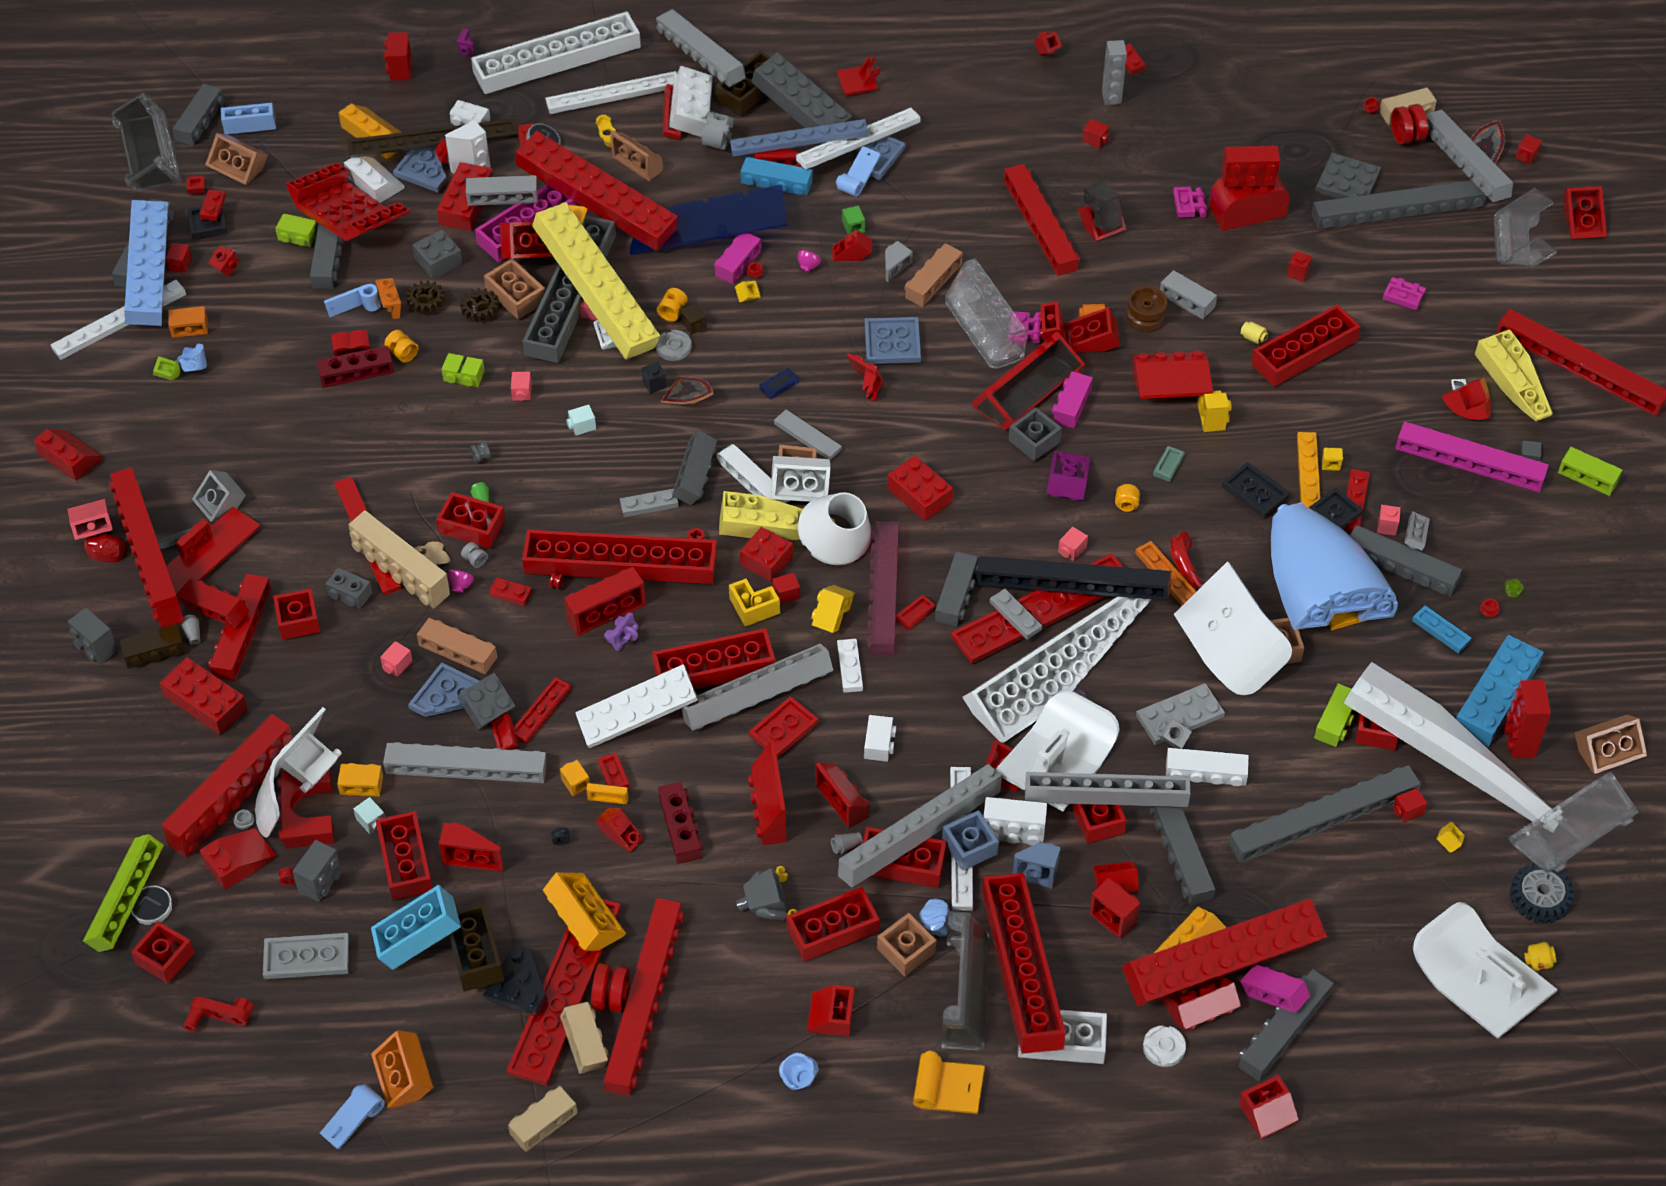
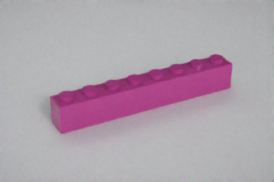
M1408 422L1403 423L1395 448L1536 492H1540L1549 466L1540 461L1511 454Z

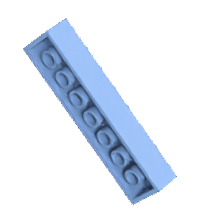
M132 200L125 296V324L162 326L168 202Z

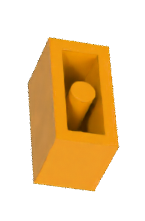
M341 764L337 784L340 795L380 797L383 782L382 768L380 765Z

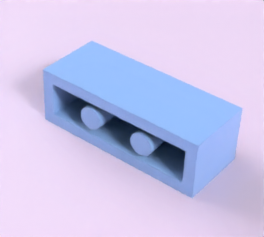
M272 103L221 108V121L225 134L276 129Z

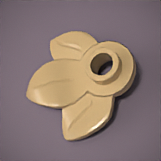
M432 541L428 542L425 546L414 548L419 553H423L422 555L435 565L450 562L448 554L443 551L444 544Z

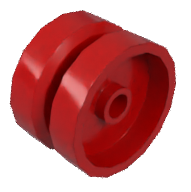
M1412 104L1407 108L1405 106L1396 107L1392 110L1391 127L1393 136L1398 144L1403 145L1411 141L1418 142L1426 139L1428 133L1427 117L1420 104Z
M599 963L597 965L591 995V1006L594 1010L604 1011L609 1003L611 1012L623 1013L629 992V967L617 966L613 972L610 964Z

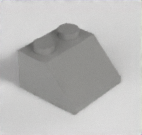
M210 470L192 500L205 516L214 523L232 507L237 509L246 494L227 472Z

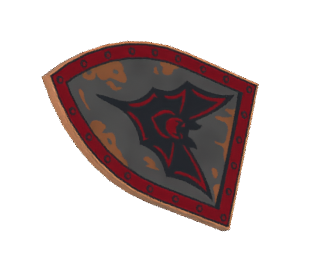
M1499 120L1482 126L1471 137V140L1495 164L1503 151L1505 143L1504 129Z
M678 376L662 398L661 403L690 404L694 406L698 401L713 395V390L709 383L703 379Z

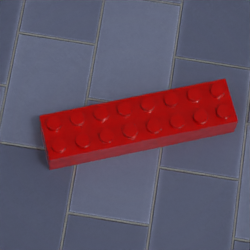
M272 714L161 824L170 848L187 858L191 853L197 851L199 845L205 839H208L219 825H222L233 811H236L247 797L253 794L254 790L263 783L273 760L292 741L293 735L290 725Z

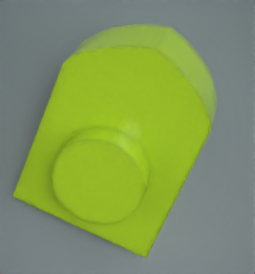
M158 356L153 375L168 380H175L179 377L181 372L179 362Z

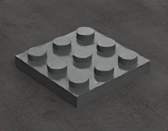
M1332 153L1315 192L1338 199L1369 195L1380 174L1381 167Z

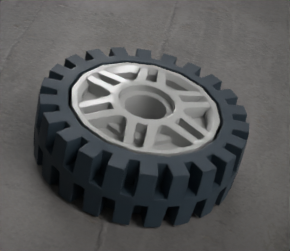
M1535 862L1532 866L1527 864L1524 868L1522 867L1516 873L1510 889L1511 903H1514L1513 907L1515 910L1519 909L1518 913L1521 916L1526 914L1525 919L1530 920L1531 917L1534 918V923H1538L1541 920L1542 924H1547L1548 920L1550 923H1554L1556 919L1558 921L1562 919L1570 909L1574 898L1571 879L1567 880L1568 875L1566 873L1561 874L1562 869L1558 867L1557 870H1554L1555 865L1552 864L1546 867L1544 862L1540 866L1538 862Z

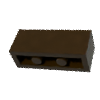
M177 624L119 639L128 669L185 653Z

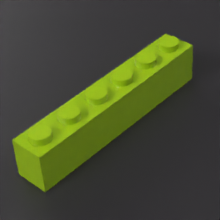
M146 834L134 839L83 942L98 952L113 949L164 846L151 835Z

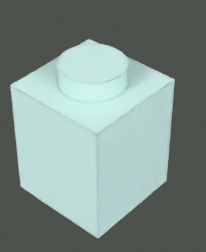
M589 405L568 411L569 419H566L569 429H573L575 436L596 430L595 417Z
M369 797L353 809L356 820L371 835L373 832L378 831L376 820L385 818V814Z

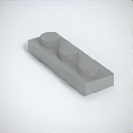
M674 489L620 498L623 517L679 507L677 498L672 496Z
M1413 511L1408 520L1405 544L1412 549L1422 551L1426 543L1430 518Z
M1006 589L990 598V603L1026 640L1042 630V625Z

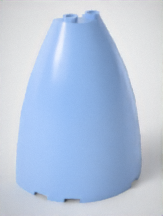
M1303 502L1289 506L1283 504L1278 507V512L1272 519L1271 558L1274 577L1282 603L1294 630L1327 626L1333 615L1337 613L1359 611L1357 616L1360 621L1390 618L1395 615L1398 602L1394 591L1378 567L1353 538L1329 519L1305 506Z

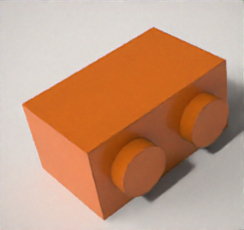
M205 306L168 310L169 329L172 338L208 334V318Z

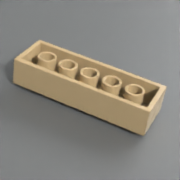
M364 510L348 524L352 540L351 545L354 550L362 552L371 563L375 562L378 564L382 572L390 573L396 583L404 585L407 591L412 595L418 596L424 605H429L434 609L450 595L447 573Z

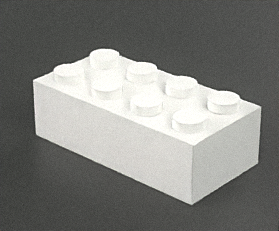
M683 66L680 67L674 79L669 127L702 137L704 125H707L708 122L706 119L710 109L711 75Z
M1060 1010L1066 1032L1064 1050L1021 1054L1020 1046L1018 1045V1057L1103 1064L1107 1014Z

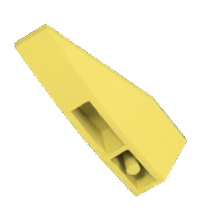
M1511 330L1479 340L1475 355L1502 391L1533 420L1538 421L1552 416L1551 408L1530 356Z
M724 491L719 535L752 538L762 526L786 540H800L798 520L803 509L761 495Z

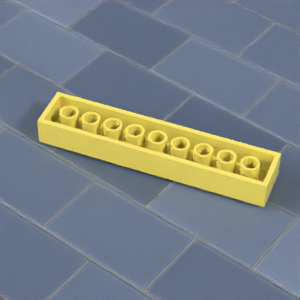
M565 202L536 213L532 225L624 358L627 360L656 348L660 338L659 333L568 204Z

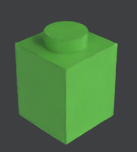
M859 206L842 209V223L847 234L849 235L855 230L864 233L865 219Z

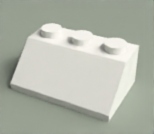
M475 120L445 135L450 170L453 174L460 162L490 168L486 132Z
M367 156L354 157L344 162L345 168L349 170L348 179L361 191H364L380 203L405 189V186L374 158Z
M773 456L771 499L812 501L818 497L828 495L830 478L829 459Z

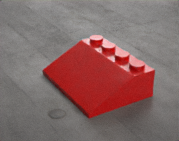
M1196 350L1189 353L1177 351L1169 354L1158 352L1156 354L1140 353L1133 355L1132 376L1140 399L1213 394L1209 363L1205 352Z
M770 742L751 766V775H748L749 787H753L754 791L750 792L751 802L756 804V809H753L754 821L759 822V826H756L757 838H761L762 845L786 842L785 804L775 744Z

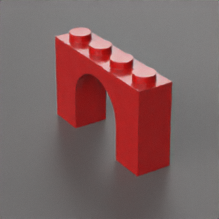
M331 769L306 793L300 789L303 785L302 782L286 770H281V778H278V789L281 790V795H278L279 807H282V812H279V824H282V829H279V839L284 842L285 849L311 846L315 840L323 844H333L334 825L331 815L304 818L293 812L294 806L301 798L312 794L333 792Z

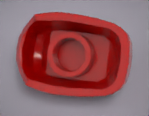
M108 533L86 537L84 541V547L89 558L96 561L120 562L127 552L125 541Z

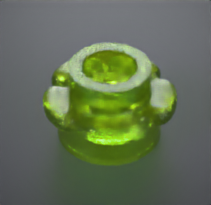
M1517 579L1505 582V592L1509 596L1516 597L1524 589L1523 584Z

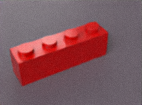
M190 578L176 594L184 607L233 628L249 612L243 598L238 595L236 597L232 596L226 590L220 591L213 585L208 586L201 580L196 581Z

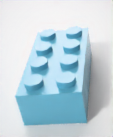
M437 885L372 926L371 931L378 959L393 970L461 926L453 896L440 885Z

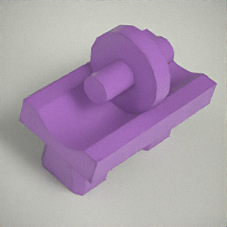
M627 613L625 617L619 616L615 620L616 628L614 630H607L604 634L607 642L611 643L615 650L620 651L629 640H637L638 633L636 631L639 626L634 621L633 614Z

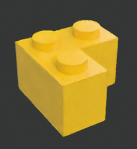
M1213 391V394L1198 396L1197 405L1203 432L1225 430L1226 423H1229L1228 411H1231V401L1227 399L1226 393Z
M747 578L729 585V599L745 627L780 614V600L772 586L754 592Z
M836 585L820 590L817 596L819 603L811 617L813 619L812 625L832 633L839 631L843 614L850 610L855 592Z

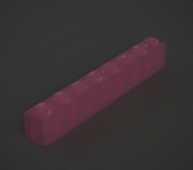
M876 521V528H872L871 539L875 540V543H871V555H874V558L870 560V570H874V574H870V585H873V589H869V601H873V604L869 605L868 616H872V620H868V632H871V636H867V648H871V655L894 656L899 521Z

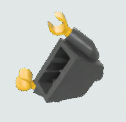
M779 866L776 871L772 868L756 871L752 878L743 886L745 897L736 900L738 909L744 911L749 908L756 917L784 921L786 916L796 913V909H791L788 913L785 911L788 908L781 882H785L788 876L787 873H784L785 868Z

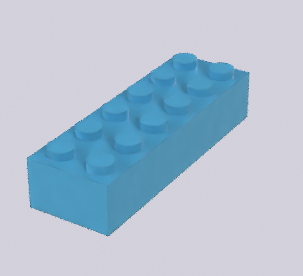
M1510 635L1504 640L1456 717L1459 723L1487 747L1491 745L1507 719V712L1511 710V700L1515 698V688H1518L1520 680H1531L1540 665L1544 653Z

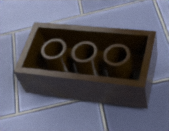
M759 51L743 64L745 79L730 87L725 83H718L715 86L716 101L742 116L767 95L752 83L755 70L771 57Z
M485 904L458 910L457 914L461 927L450 933L449 937L463 991L466 992L505 981Z

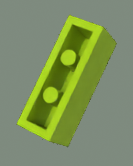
M1570 447L1561 462L1558 473L1610 496L1620 479L1622 469Z
M1337 684L1318 723L1314 739L1337 747L1340 740H1344L1347 733L1345 728L1346 726H1351L1354 719L1352 713L1355 710L1344 704L1351 688Z

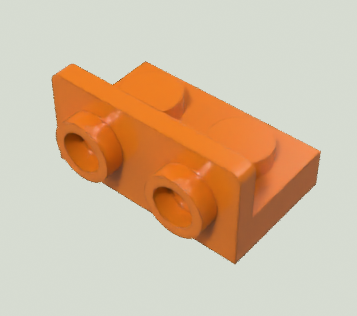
M393 278L376 280V287L383 307H387V311L391 312L393 319L400 318L401 301Z

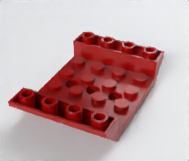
M338 162L286 183V187L298 210L345 241L410 213V209L399 202L386 207L349 183V170Z

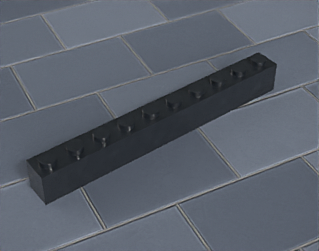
M981 556L977 568V583L979 586L1168 601L1171 589V571Z

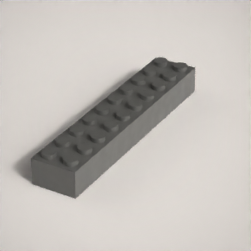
M585 215L582 226L606 258L616 237L615 221ZM559 264L522 341L524 356L559 363L579 319L580 304L583 299Z

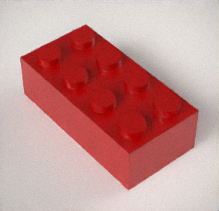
M463 162L459 163L437 208L439 225L467 231L473 230L484 205L468 206L466 178L494 177L493 168Z
M634 567L624 569L618 574L604 578L602 581L589 585L576 593H571L564 598L567 621L577 637L609 623L619 616L622 617L627 613L646 606L644 582Z
M188 657L159 683L164 697L219 735L224 733L248 710L245 697Z
M1520 680L1518 688H1515V698L1511 700V710L1507 712V722H1504L1503 725L1504 734L1508 736L1506 746L1507 750H1510L1511 758H1535L1551 711L1545 681Z
M416 811L377 819L376 825L392 901L424 894L433 889Z
M866 827L863 843L884 830ZM928 838L871 876L939 888L946 856L947 841Z
M863 887L786 916L787 930L803 962L879 932L880 919Z

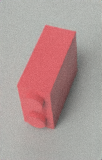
M105 499L68 509L69 521L75 540L113 530Z

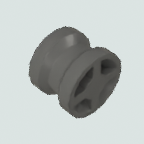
M485 441L481 442L480 445L470 446L476 463L481 462L482 459L491 458Z

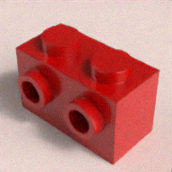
M1058 301L1040 304L1041 338L1046 341L1056 331L1064 338L1063 314ZM1059 339V340H1057L1054 344L1063 343V342Z

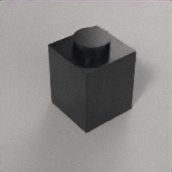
M659 362L641 368L642 381L650 394L667 388L666 374Z

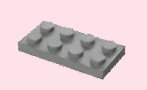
M1206 683L1136 711L1138 720L1154 745L1164 742L1156 734L1158 732V725L1165 718L1173 719L1191 731L1221 719L1225 715V712ZM1171 728L1170 736L1173 737L1175 731L1174 728Z
M348 933L264 938V979L348 974Z

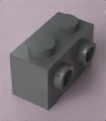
M337 568L325 583L327 593L332 599H338L345 602L348 606H354L358 609L362 608L373 593L370 581L340 568Z

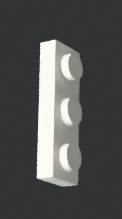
M857 639L837 640L843 693L863 691Z

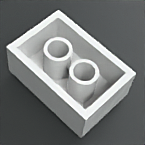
M986 797L984 819L998 841L1011 844L1024 843L1033 846L1039 842L1043 843L1047 803Z

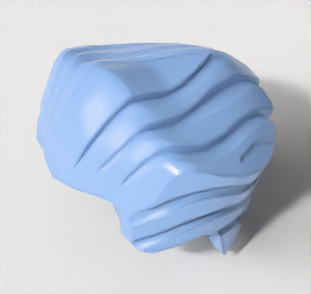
M197 343L196 348L185 347L182 355L177 357L181 368L185 372L202 370L207 367L203 344Z
M940 899L928 900L919 914L920 924L931 935L937 934V936L943 937L949 934L952 927V915L947 903Z
M794 1053L781 1063L779 1071L786 1086L791 1090H798L812 1084L819 1068L813 1058L801 1053Z

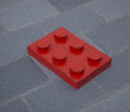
M790 696L749 731V737L764 749L770 742H774L778 759L819 723V719Z

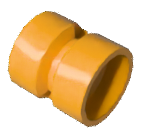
M668 289L657 307V313L666 321H676L681 313L680 309L685 307L688 297L680 289Z
M401 330L392 331L384 343V346H388L389 351L402 363L411 361L419 349L418 345Z

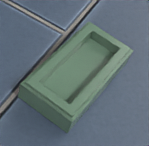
M1167 446L1153 471V476L1170 482L1185 452Z

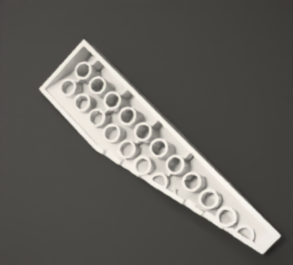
M1128 597L1112 599L962 698L972 714L1000 742L1004 743L1037 721L1053 695L1060 691H1073L1151 599Z
M1373 662L1370 663L1351 689L1344 704L1548 832L1554 833L1562 818L1439 703Z

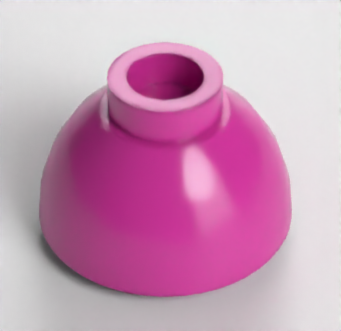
M800 250L798 252L799 269L809 273L811 269L816 268L820 264L821 258L810 251Z
M459 570L448 571V581L454 592L463 593V590L468 588L474 580L473 575Z

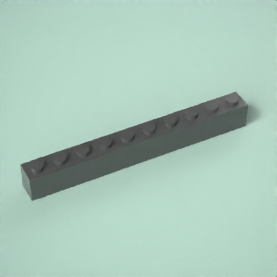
M1471 180L1318 201L1313 204L1312 217L1317 229L1481 207L1485 205L1487 196Z
M1409 765L1403 768L1398 767L1390 773L1379 774L1369 781H1361L1351 788H1343L1333 795H1325L1320 800L1309 801L1302 807L1291 808L1286 813L1273 815L1263 822H1255L1245 829H1237L1230 835L1228 845L1241 864L1394 804L1396 796L1416 788L1419 790L1421 783Z

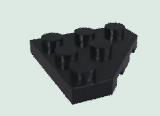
M513 945L501 965L505 981L489 985L483 997L485 1000L537 1016L547 1000V995L542 985L534 955L529 949Z

